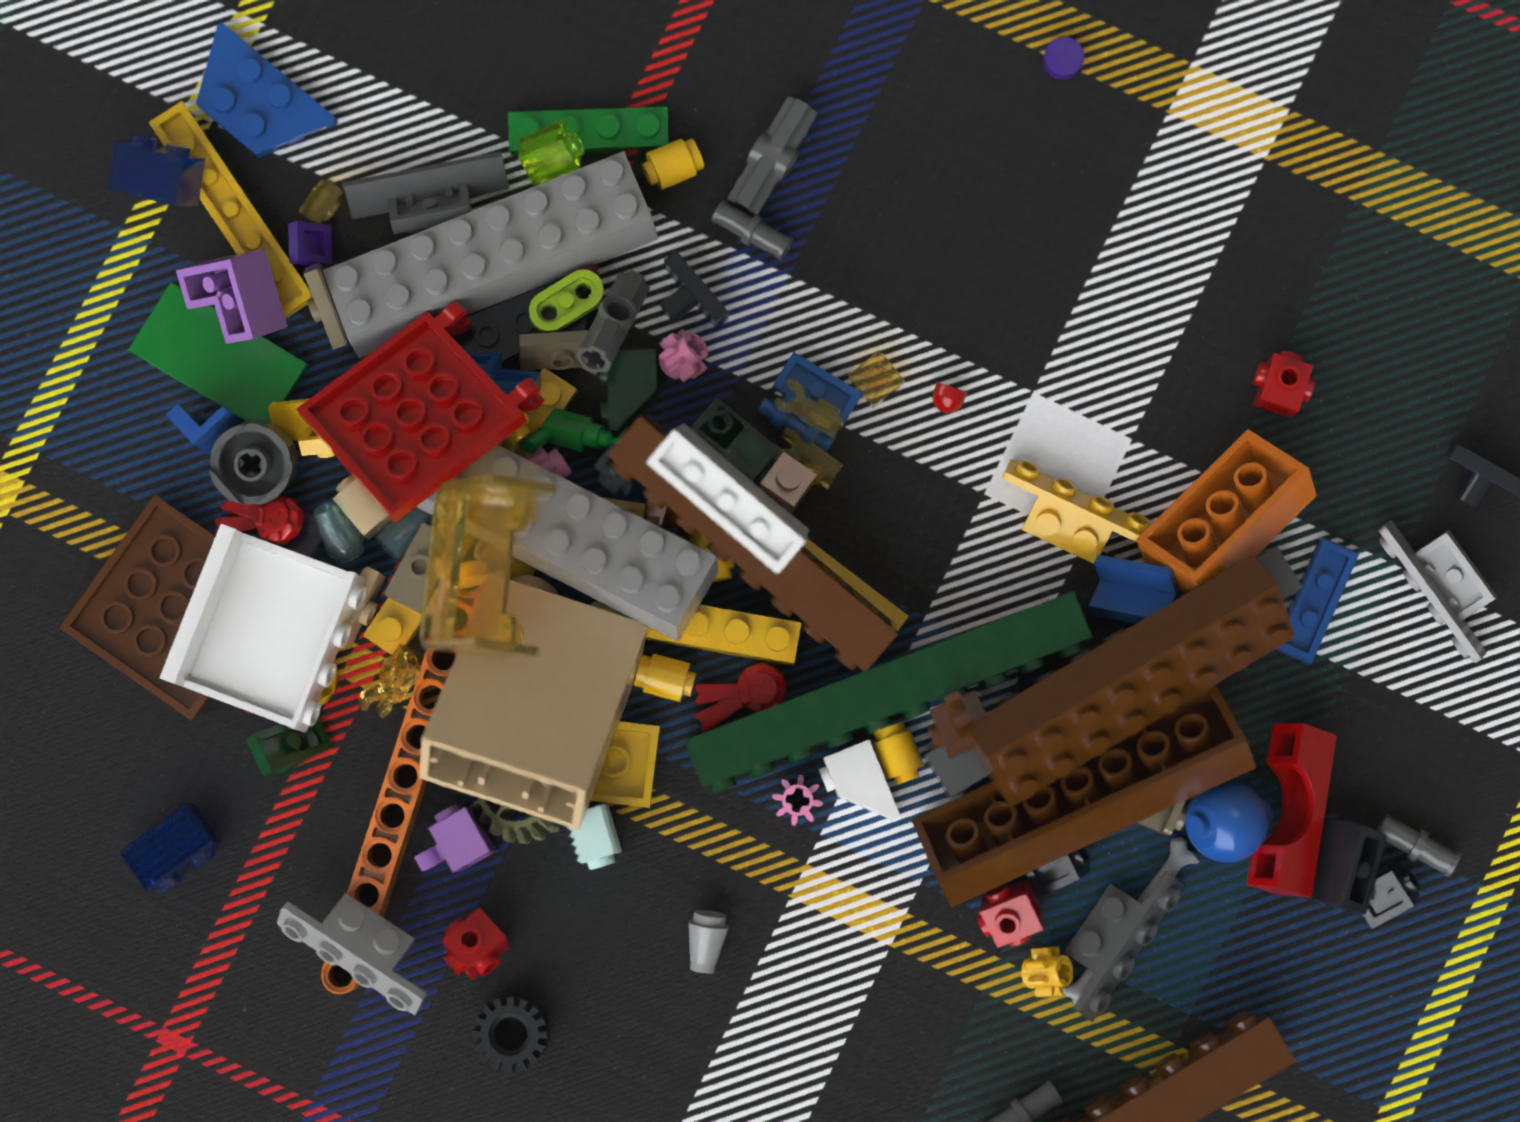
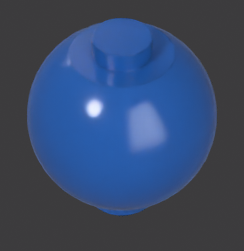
M1229 780L1192 797L1186 810L1185 826L1191 843L1202 855L1217 862L1233 863L1252 856L1261 847L1266 839L1268 828L1272 824L1273 814L1268 802L1261 798L1255 790L1244 783Z

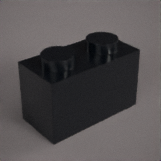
M1324 817L1312 898H1305L1324 905L1366 915L1387 835L1364 825Z

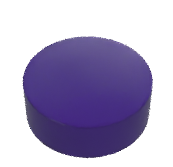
M1059 37L1051 41L1043 56V64L1046 71L1052 77L1060 80L1074 77L1080 71L1084 62V51L1081 45L1069 37Z

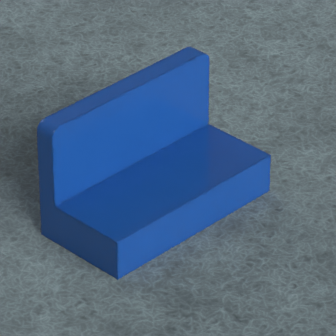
M178 403L165 414L193 445L211 456L214 443L225 431L244 422L225 405L204 424Z
M1097 555L1094 561L1100 582L1089 603L1092 616L1137 624L1181 597L1174 572L1169 567Z

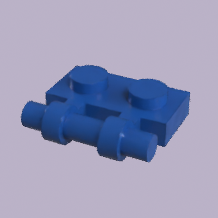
M793 352L772 387L785 397L780 405L765 398L758 412L770 418V424L778 429H781L783 426L801 437V442L806 446L812 448L814 445L827 453L835 439L822 432L824 426L829 422L842 429L863 393ZM796 403L816 414L811 424L791 413Z

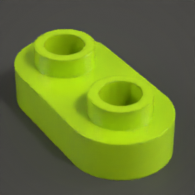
M577 270L540 292L532 299L529 305V318L532 325L542 333L559 332L590 313L600 305L603 299L604 288L601 279L590 270ZM580 287H587L591 291V295L586 299H580L576 295V290ZM552 308L557 312V316L553 320H546L541 315L543 310Z

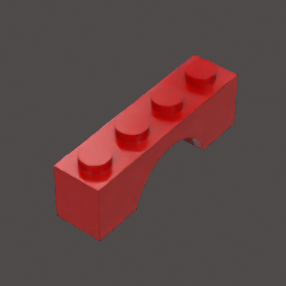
M1273 723L1266 764L1274 771L1280 782L1283 794V810L1280 822L1274 833L1251 856L1248 886L1282 896L1312 898L1337 735L1304 723Z

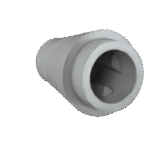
M710 910L694 911L693 919L688 921L690 970L699 973H714L715 965L717 964L729 926L725 924V914Z

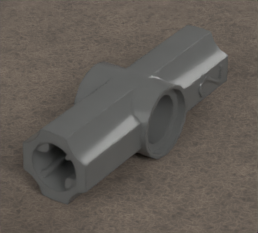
M787 97L768 131L761 133L751 149L746 162L748 164L730 192L728 202L751 216L760 214L778 182L782 183L794 165L799 153L797 150L817 118L816 111L797 98Z
M633 270L626 273L619 272L577 351L576 358L581 362L583 369L593 374L608 372L650 290L645 281V276Z

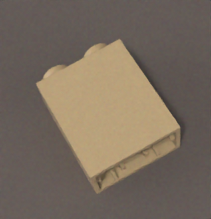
M490 574L422 736L419 778L579 830L632 690L638 665L643 654L648 626L598 600L587 605L559 596L551 584L535 576L519 575L510 580Z

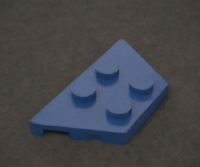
M222 22L218 24L196 105L256 157L261 158L271 154L282 145L295 144L304 140V136L325 127L331 129L339 123L331 113Z

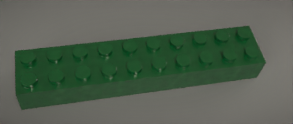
M1072 591L869 669L866 672L856 674L685 740V744L702 788L707 789L711 787L713 793L716 794L736 786L735 778L750 772L752 779L775 771L774 762L788 757L790 763L794 764L814 756L813 747L827 743L830 750L853 740L852 732L865 728L867 735L892 725L891 717L903 713L905 720L924 714L931 709L929 706L930 702L941 699L944 704L943 697L959 691L961 696L969 693L967 688L979 684L981 691L1004 683V681L1008 680L1006 673L1017 669L1019 676L1042 668V666L1047 665L1044 658L1055 655L1058 662L1077 655L1085 650L1083 643L1091 639L1092 635L1075 592Z

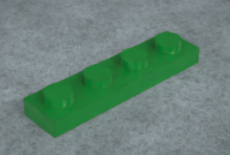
M668 107L508 112L510 155L654 150L669 144Z

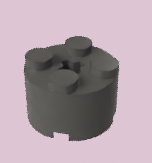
M262 419L248 420L225 431L214 443L210 458L211 479L218 491L233 502L247 505L265 504L280 495L292 483L299 465V457L293 440L281 427ZM248 455L251 457L258 455L262 461L259 463L261 469L258 467L252 470L246 465L250 461Z

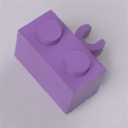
M455 804L435 815L437 823L429 827L437 845L414 858L422 872L433 868L444 860L447 861L452 872H459L498 850L485 826L477 821L479 818L477 812L472 810V808H463L461 805L457 806Z

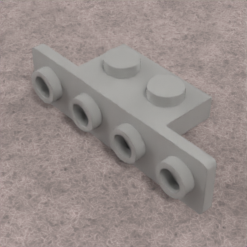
M1390 520L1379 529L1382 535L1379 541L1384 550L1392 558L1397 556L1405 566L1406 570L1403 571L1406 580L1415 591L1421 589L1430 601L1427 607L1434 619L1441 625L1443 623L1447 624L1454 634L1451 639L1458 652L1464 658L1470 656L1474 663L1482 660L1487 651L1464 619L1495 600L1497 595L1449 530L1414 552L1393 521Z
M346 893L322 924L290 902L285 903L281 909L277 924L287 937L296 942L303 941L315 949L323 961L331 965L337 964L351 973L352 978L361 986L374 988L386 996L387 1001L394 1008L400 1011L407 1010L411 1014L416 1015L426 997V993L394 972V969L414 942L413 937Z

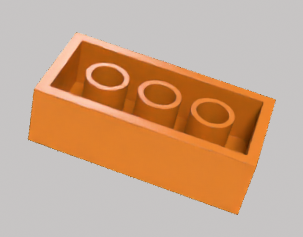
M1247 429L1136 539L1144 562L1171 568L1179 590L1187 594L1252 555L1255 558L1317 496L1310 470L1304 464Z

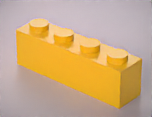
M699 605L679 642L650 627L647 630L646 640L794 666L801 622Z

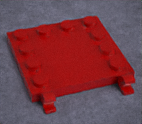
M457 301L448 305L435 318L428 311L423 313L297 408L301 418L394 523L527 423L523 412L534 411L544 403V398L538 393L540 388L530 377L520 382L513 391L506 395L452 338L451 335L462 334L472 325L471 321L465 316L467 311Z

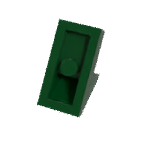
M318 717L313 726L308 727L306 733L279 724L257 732L246 739L263 777L274 772L277 774L287 772L334 748L320 717Z

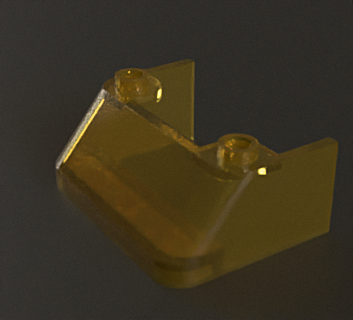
M493 473L447 481L440 485L434 500L420 625V641L424 649L499 657L538 655V647L521 645L523 629L514 615L506 614L514 533L524 530L534 520L536 515L534 496L555 493V484Z

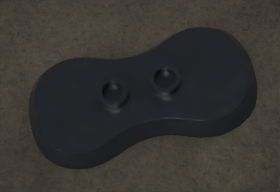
M564 277L467 315L466 317L472 323L471 327L462 334L451 335L452 338L467 353H501V369H511L519 365V335L542 333L535 329L529 318V305L532 299ZM584 287L576 290V295L580 299L589 297ZM546 308L541 315L546 320H553L557 316V312L552 308ZM594 310L559 332L589 330L595 319Z

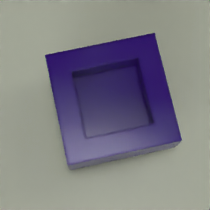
M295 221L288 224L290 264L311 266L319 263L320 265L322 264V267L333 264L331 225Z

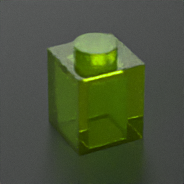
M564 120L521 137L518 158L533 185L537 186L580 169L581 155L584 154V148L576 132L570 133Z

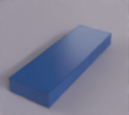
M1324 537L1319 538L1300 582L1303 588L1296 591L1287 612L1295 637L1274 650L1305 664H1312L1359 556L1358 552Z

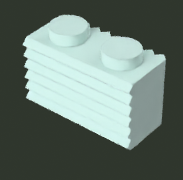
M602 804L587 809L580 829L577 830L568 827V829L572 831L570 837L575 839L572 845L577 847L574 852L579 855L577 861L588 863L589 870L616 863L614 855L621 853L622 850L609 806Z

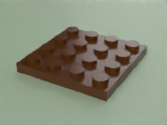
M154 495L59 628L185 717L195 721L211 697L162 680L159 677L216 536L157 495Z

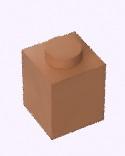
M783 451L761 481L759 487L789 513L793 514L812 488L817 474Z

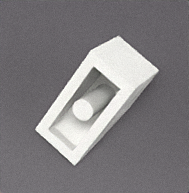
M870 740L823 758L825 767L818 770L827 792L835 789L837 797L890 820L900 817Z

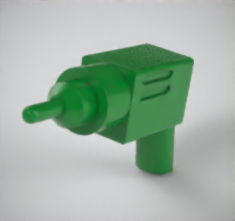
M554 408L543 425L521 442V447L528 453H534L546 443H551L583 452L586 446L600 449L602 446L608 447L611 444H617L620 439L614 438L612 432L607 431L604 425L593 423V418Z

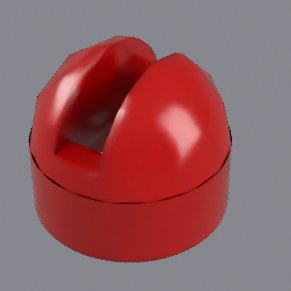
M937 382L932 396L934 405L942 413H953L962 407L967 392Z

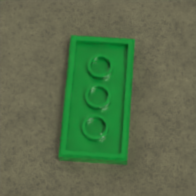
M171 282L128 349L134 355L219 406H227L244 421L262 419L271 422L268 411L270 404L288 401L309 367L306 362L262 336L251 340L226 344L216 309L209 305L187 310L181 288Z

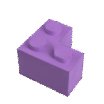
M265 248L211 259L176 270L187 310L214 305L226 344L255 339L288 327Z

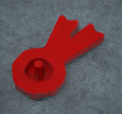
M277 496L261 506L240 504L228 499L227 502L221 505V509L228 514L239 517L216 518L215 524L217 529L213 535L216 536L220 524H223L244 534L258 532L264 541L274 545H284L299 534L305 515L299 503L290 497Z
M760 662L746 667L737 683H698L695 685V689L699 694L695 704L718 702L697 712L694 717L702 722L701 729L703 732H706L743 706L757 713L781 704L788 691L784 674L779 668L767 662Z

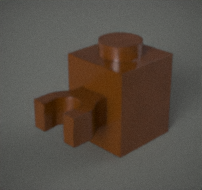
M975 690L962 696L959 691L943 697L944 704L929 710L934 723L927 726L936 749L944 746L949 759L975 749L965 726L986 714Z

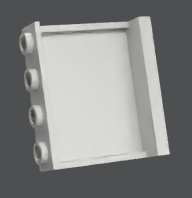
M685 423L675 428L646 462L777 574L806 542L809 529Z
M220 524L159 678L306 733L308 727L313 726L319 717L321 703L318 701L323 688L328 687L335 676L336 664H334V660L339 648H344L351 634L349 622L354 609L358 610L365 599L367 589L364 583L366 579L352 571L342 570Z

